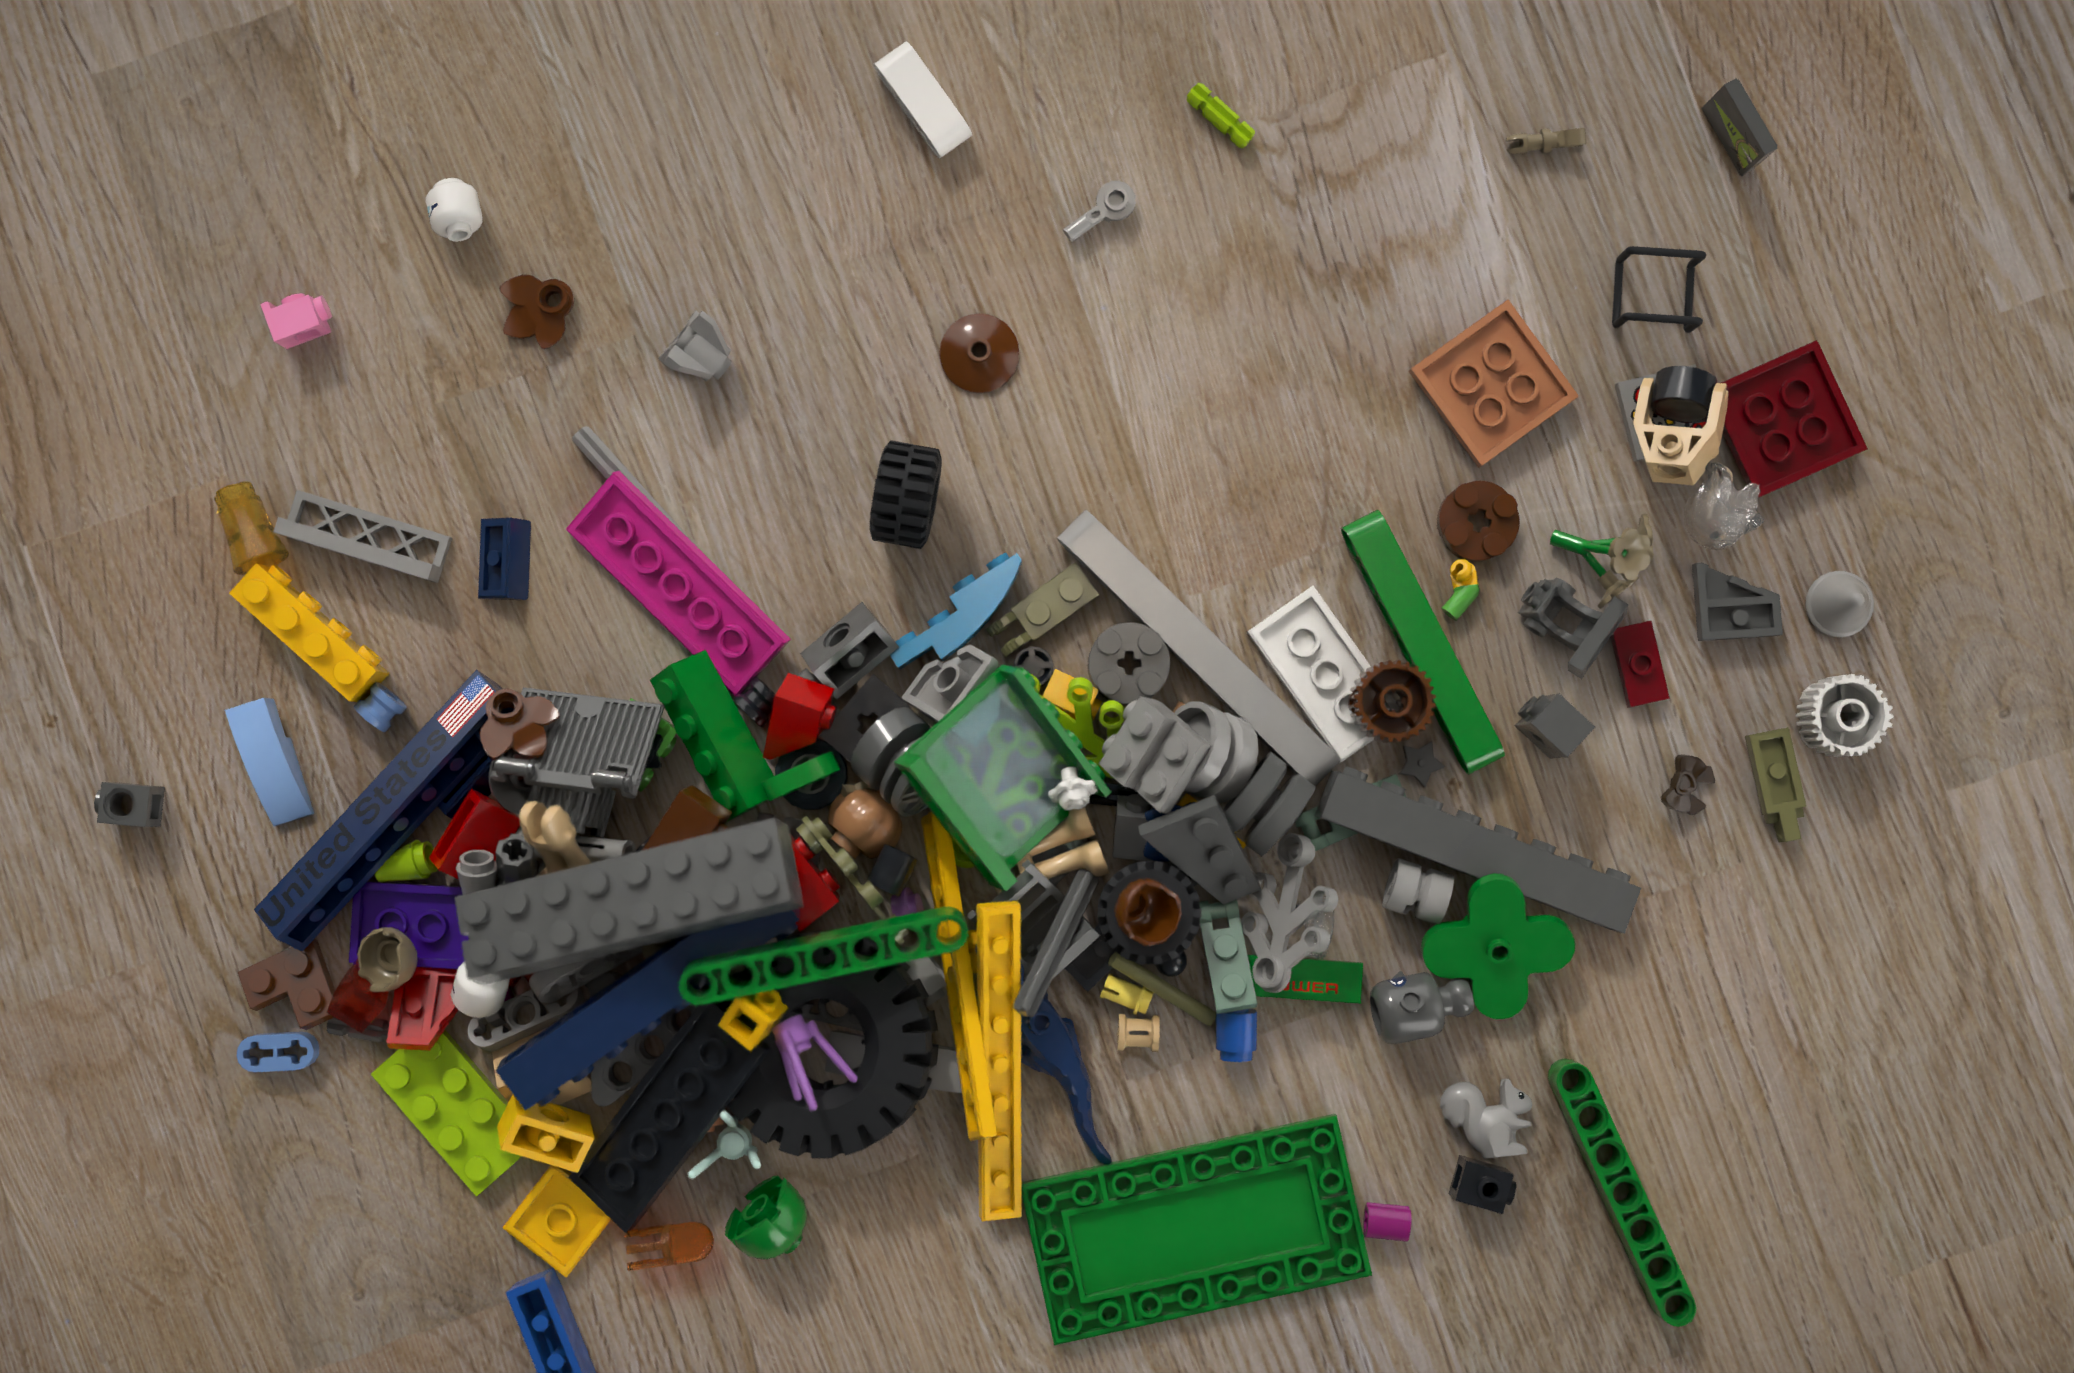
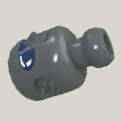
M1400 971L1392 979L1377 983L1370 991V1007L1375 1028L1379 1037L1388 1044H1401L1438 1035L1444 1028L1445 1016L1465 1017L1474 1010L1472 991L1466 980L1453 979L1445 986L1438 987L1435 979L1428 972L1405 976Z

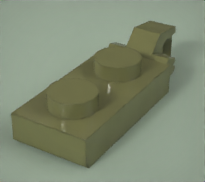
M1789 728L1745 736L1759 803L1766 824L1773 823L1778 842L1801 839L1797 818L1804 817L1803 807H1807Z

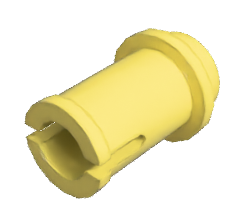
M1109 973L1100 998H1105L1134 1010L1133 1014L1137 1015L1138 1012L1146 1014L1154 992L1144 986L1140 987Z

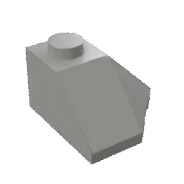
M968 645L957 650V657L942 663L937 659L924 665L901 698L937 723L998 668V661L978 648ZM998 689L954 727L950 733L976 748L999 715Z

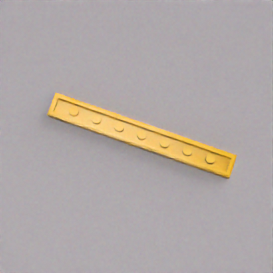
M931 811L922 817L921 823L934 909L953 907L963 914L952 837ZM952 920L943 921L937 927L938 934L945 938L955 936L960 929V926ZM966 939L965 944L960 949L941 954L945 982L947 984L946 990L968 1137L970 1141L997 1136L969 947Z
M1018 901L977 903V1007L997 1136L978 1140L979 1217L982 1222L1022 1217L1021 1014L1013 1009V1003L1021 988V904Z

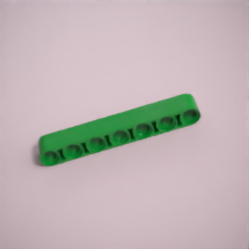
M1375 510L1341 527L1344 541L1406 661L1410 663V667L1419 666V672L1425 671V678H1431L1429 685L1434 687L1431 694L1436 695V698L1432 699V703L1436 704V707L1431 708L1462 769L1466 774L1470 775L1503 758L1505 752L1382 513L1379 510Z
M940 907L698 958L691 961L685 967L679 982V991L688 1003L704 1005L949 953L960 949L965 944L968 937L967 924L964 915L958 909ZM946 920L955 921L960 926L958 933L950 938L942 937L936 931L938 925ZM904 929L914 930L919 936L917 942L911 946L900 945L895 937ZM870 938L876 942L877 949L872 954L862 955L855 950L854 944L859 939ZM819 947H829L835 952L836 957L832 962L822 964L817 962L812 954ZM785 955L793 960L795 966L788 972H779L773 968L771 961L777 956ZM737 964H743L752 970L753 976L749 980L738 981L732 977L730 969ZM695 973L705 974L710 979L711 986L704 990L695 989L690 985L688 978Z
M1564 1058L1557 1060L1548 1071L1549 1085L1649 1305L1660 1318L1671 1326H1685L1696 1315L1697 1307L1694 1297L1589 1069L1572 1059ZM1569 1069H1576L1579 1076L1577 1084L1573 1088L1565 1089L1562 1085V1076ZM1593 1106L1596 1113L1594 1121L1590 1125L1581 1126L1579 1122L1580 1112L1585 1107ZM1610 1144L1612 1147L1611 1158L1605 1163H1598L1596 1159L1597 1150L1602 1145ZM1621 1182H1628V1195L1623 1200H1615L1613 1191L1616 1185ZM1637 1220H1645L1646 1230L1644 1234L1640 1237L1632 1238L1630 1230L1633 1223ZM1662 1257L1663 1268L1655 1275H1649L1648 1265L1650 1261L1654 1258ZM1679 1295V1307L1674 1312H1666L1665 1303L1668 1298Z

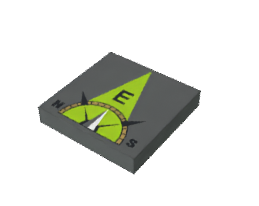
M1735 78L1723 85L1701 108L1740 176L1755 169L1777 149L1775 140L1739 79Z

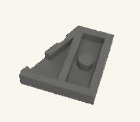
M1692 564L1698 641L1783 635L1779 594L1762 587L1752 586L1747 581L1736 576L1723 574L1709 568L1707 564Z

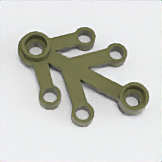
M807 816L802 818L801 820L804 823L796 828V830L813 852L818 854L821 850L825 849L880 920L888 919L878 907L884 901L882 896L870 881L863 885L860 884L853 875L858 870V866L844 848L840 849L837 853L827 842L832 837V834L818 817L812 822ZM893 914V915H891L889 918L897 917V916H896L895 914ZM904 929L896 935L895 939L900 945L905 942L903 937L909 931Z

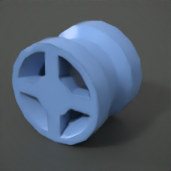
M375 682L370 687V695L365 700H359L354 705V709L375 728L386 732L391 727V719L396 714H402L407 709V706L388 688Z

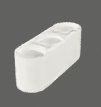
M907 41L873 64L885 86L939 159L972 136V132L962 115Z

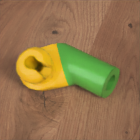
M1465 559L1454 561L1450 567L1454 594L1441 608L1446 615L1455 621L1472 604L1480 591L1475 566Z

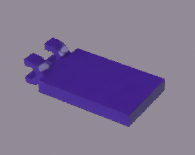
M367 881L353 896L349 963H359L357 953L362 939L375 929L393 927L403 932L414 944L417 950V967L458 969L464 962L462 942L469 940V936L460 934L455 897L463 895L461 887Z

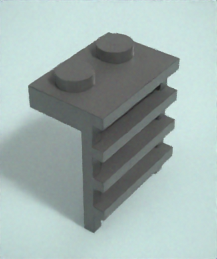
M1028 859L1022 864L1025 871L1016 878L1018 881L991 901H1018L1021 904V962L1025 976H1027L1065 897ZM972 910L967 916L977 926V913ZM1084 916L1053 979L1100 936Z

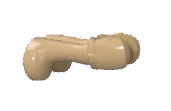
M530 801L524 804L519 816L523 837L529 845L535 847L546 866L537 876L591 863L578 846L575 839L576 828L572 825L568 813L561 806L553 805L547 809L543 803L537 801Z
M1086 807L1080 810H1070L1067 819L1058 824L1017 863L1020 873L1014 876L1017 878L1025 871L1022 864L1027 859L1034 864L1032 856L1069 842L1096 835ZM1097 838L1034 864L1048 879L1079 869H1086L1094 876H1103L1110 873ZM995 887V890L998 894H1000L1003 891Z

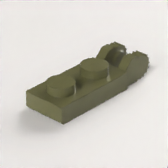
M1075 562L1011 607V612L1004 615L986 630L991 637L999 635L1007 629V626L1018 619L1026 632L1017 638L1011 639L1004 645L1001 652L1007 657L1029 641L1033 640L1034 642L1094 600L1099 594Z

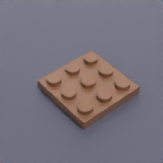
M1509 299L1408 371L1478 468L1579 397Z

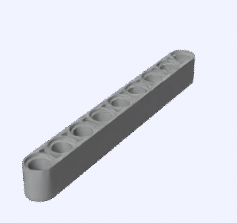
M1084 510L1057 537L1061 545L1142 625L1151 628L1161 636L1167 649L1235 716L1249 722L1253 726L1257 737L1278 758L1285 762L1295 775L1300 774L1316 787L1341 761L1337 754L1090 512Z

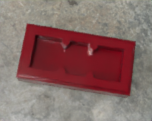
M1652 621L1617 628L1611 636V641L1627 708L1670 699Z

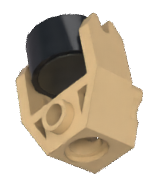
M1669 366L1658 371L1655 380L1654 378L1643 379L1633 425L1652 482L1694 486L1705 472L1707 463L1719 454L1729 392L1726 391L1727 384L1718 383L1717 378L1711 373L1696 367ZM1654 412L1656 415L1673 422L1700 423L1707 421L1702 429L1653 425L1652 417Z

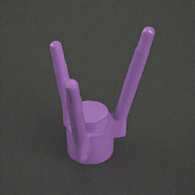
M799 1014L779 1023L771 1029L776 1038L775 1043L781 1053L793 1097L796 1101L801 1100V1087L811 1111L817 1109V1104L798 1055L812 1047L809 1039L813 1038L851 1082L857 1081L856 1074L823 1037L814 1020L805 1023L802 1015Z

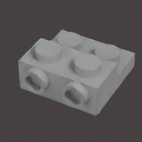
M1140 696L1138 700L1132 701L1126 706L1123 712L1125 722L1119 732L1110 736L1104 742L1102 752L1105 755L1099 765L1123 787L1132 788L1137 791L1158 812L1168 814L1173 809L1212 745L1161 701Z

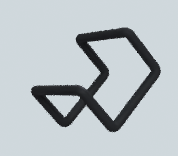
M1638 246L1626 248L1616 258L1613 327L1619 328L1628 320L1684 324V331L1690 333L1702 325V318L1692 317L1695 266L1706 258V253L1698 250ZM1632 254L1693 258L1687 264L1684 316L1633 312L1621 315L1624 261Z

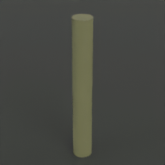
M1114 952L1108 963L1111 967L1205 1025L1211 1026L1215 1021L1216 1012L1136 962L1121 957L1117 952Z

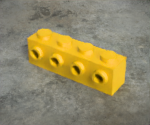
M256 563L229 594L348 701L358 702L359 700H365L370 695V687L375 682L381 684L390 674L379 664L382 659L368 646L363 644L360 647L350 638L352 632L336 618L330 620L320 611L323 606L313 596L305 591L302 593L297 591L290 584L293 579L284 570L275 564L268 567Z

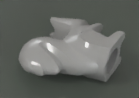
M1502 1079L1500 1082V1102L1498 1105L1486 1106L1481 1090L1470 1082H1457L1445 1089L1440 1099V1108L1442 1109L1444 1119L1449 1120L1455 1128L1463 1126L1467 1140L1482 1154L1483 1158L1527 1154V1148L1516 1141V1131L1521 1128L1530 1127L1531 1122L1520 1119L1517 1115L1529 1112L1533 1104L1530 1097L1513 1087L1509 1079Z

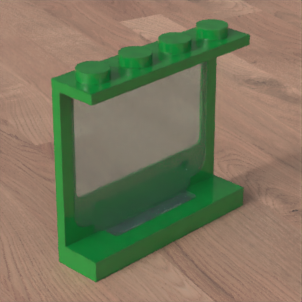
M1007 665L999 666L893 762L987 883L1003 891H1007L1018 881L1010 869L1068 816L1069 811L1064 810L1059 803L1051 802V798L1048 796V791L1056 788L1062 781V769L1075 767L1078 778H1082L1085 781H1094L1098 790L1094 793L1095 795L1106 798L1112 793L1103 781L1106 776L1102 769L1095 762L1087 760L1081 752L1083 745L1079 738L1070 730L1063 728L1057 720L1060 717L1058 710L1050 701L1045 698L1042 699L1034 689L1037 684L1032 675L1022 667L1018 668Z

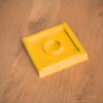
M550 1165L502 1228L567 1278L611 1219L569 1178L571 1173L568 1170Z

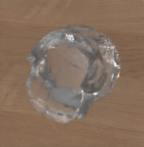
M1707 463L1705 467L1706 479L1688 498L1684 507V525L1691 540L1699 546L1711 550H1725L1732 547L1743 534H1748L1758 529L1765 522L1763 516L1757 513L1760 485L1750 483L1742 490H1736L1733 474L1729 468L1720 463Z

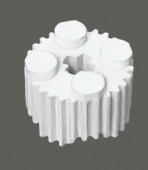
M1855 674L1827 677L1826 679L1818 680V683L1809 685L1802 692V697H1800L1802 705H1797L1800 713L1796 714L1800 721L1796 724L1802 727L1799 731L1801 740L1808 747L1817 748L1818 753H1825L1826 756L1834 757L1860 756L1862 753H1867L1868 749H1874V743H1881L1880 736H1885L1887 734L1885 732L1887 727H1892L1889 719L1893 718V715L1889 714V711L1893 707L1887 704V698H1881L1882 690H1875L1877 685L1875 683L1869 684V679H1864L1862 675L1855 676ZM1840 712L1847 713V721L1842 722Z

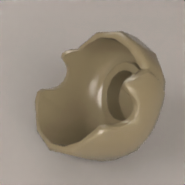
M393 927L373 930L362 939L357 953L360 968L358 975L372 984L370 987L372 992H386L401 987L412 978L418 962L417 950L412 941L403 932Z

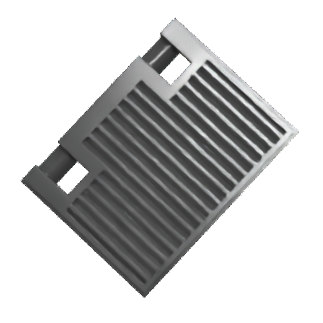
M523 687L521 695L524 698L541 696L550 700L557 708L560 717L551 724L543 726L547 737V747L543 756L528 758L515 753L511 748L503 756L496 759L491 779L506 782L509 774L523 776L527 785L602 794L604 787L619 788L622 797H636L665 708L663 704Z

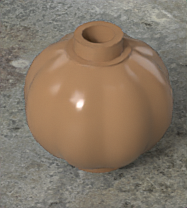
M855 790L846 797H843L841 794L838 795L831 803L828 824L836 832L830 839L841 849L844 848L853 859H856L860 853L869 859L878 858L884 844L895 847L900 840L902 821L899 814L892 808V804L881 798L880 790Z

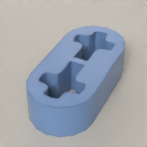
M308 1032L262 1033L244 1039L238 1046L236 1055L241 1067L250 1072L291 1071L303 1069L313 1064L319 1056L320 1048L316 1038ZM297 1040H299L300 1047H307V1054L301 1056L300 1061H298V1057L295 1054L284 1055L283 1048L295 1046ZM257 1042L260 1049H273V1055L261 1058L259 1063L257 1057L250 1056L249 1054L250 1049L257 1046Z

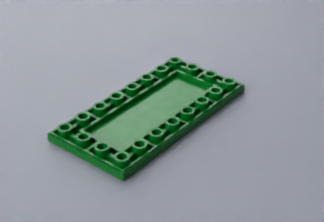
M1336 1114L1021 1182L1022 1198L1054 1345L1372 1276Z

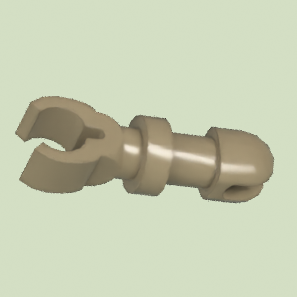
M1548 128L1541 129L1539 134H1513L1506 138V142L1519 141L1520 147L1506 150L1510 154H1523L1532 150L1551 153L1552 148L1583 146L1586 144L1585 128L1551 132Z

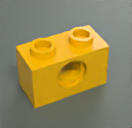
M513 1094L497 1125L500 1150L578 1173L594 1140L590 1115L550 1102L542 1107L536 1103L525 1111Z

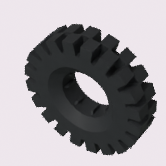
M821 930L789 936L780 941L821 933ZM862 938L854 944V948L859 954L869 955L877 949V944L873 939ZM819 947L812 954L814 959L822 964H828L836 957L835 952L829 947ZM785 955L777 956L771 961L773 968L779 972H788L795 966L793 960ZM906 962L774 989L781 996L782 1003L789 1007L779 1023L802 1014L803 1012L800 1008L813 999H820V1004L833 1000L847 1007L850 1010L848 1014L850 1016L855 1015L862 1027L865 1038L862 1040V1044H865L864 1057L860 1067L852 1069L857 1076V1081L854 1083L850 1080L837 1085L833 1084V1080L819 1083L807 1076L817 1104V1109L811 1111L801 1087V1100L796 1101L794 1099L781 1053L775 1043L776 1038L773 1032H771L763 1039L771 1047V1050L736 1094L734 1100L728 1105L740 1122L748 1118L754 1124L750 1133L765 1144L776 1140L780 1142L779 1151L794 1156H800L807 1152L811 1153L812 1159L833 1158L842 1153L847 1156L861 1151L890 1135L893 1130L903 1125L917 1110L914 1107L916 1103L925 1098L933 1080L928 1077L929 1070L937 1065L939 1048L938 1044H932V1033L938 1031L935 1011H927L923 1000L929 997L920 978L912 980L908 975L907 971L911 966ZM745 965L746 968L743 971L734 973L732 977L738 981H746L753 976V973ZM735 998L727 999L723 1003L729 1008ZM744 1013L739 1017L753 1031L758 1024Z

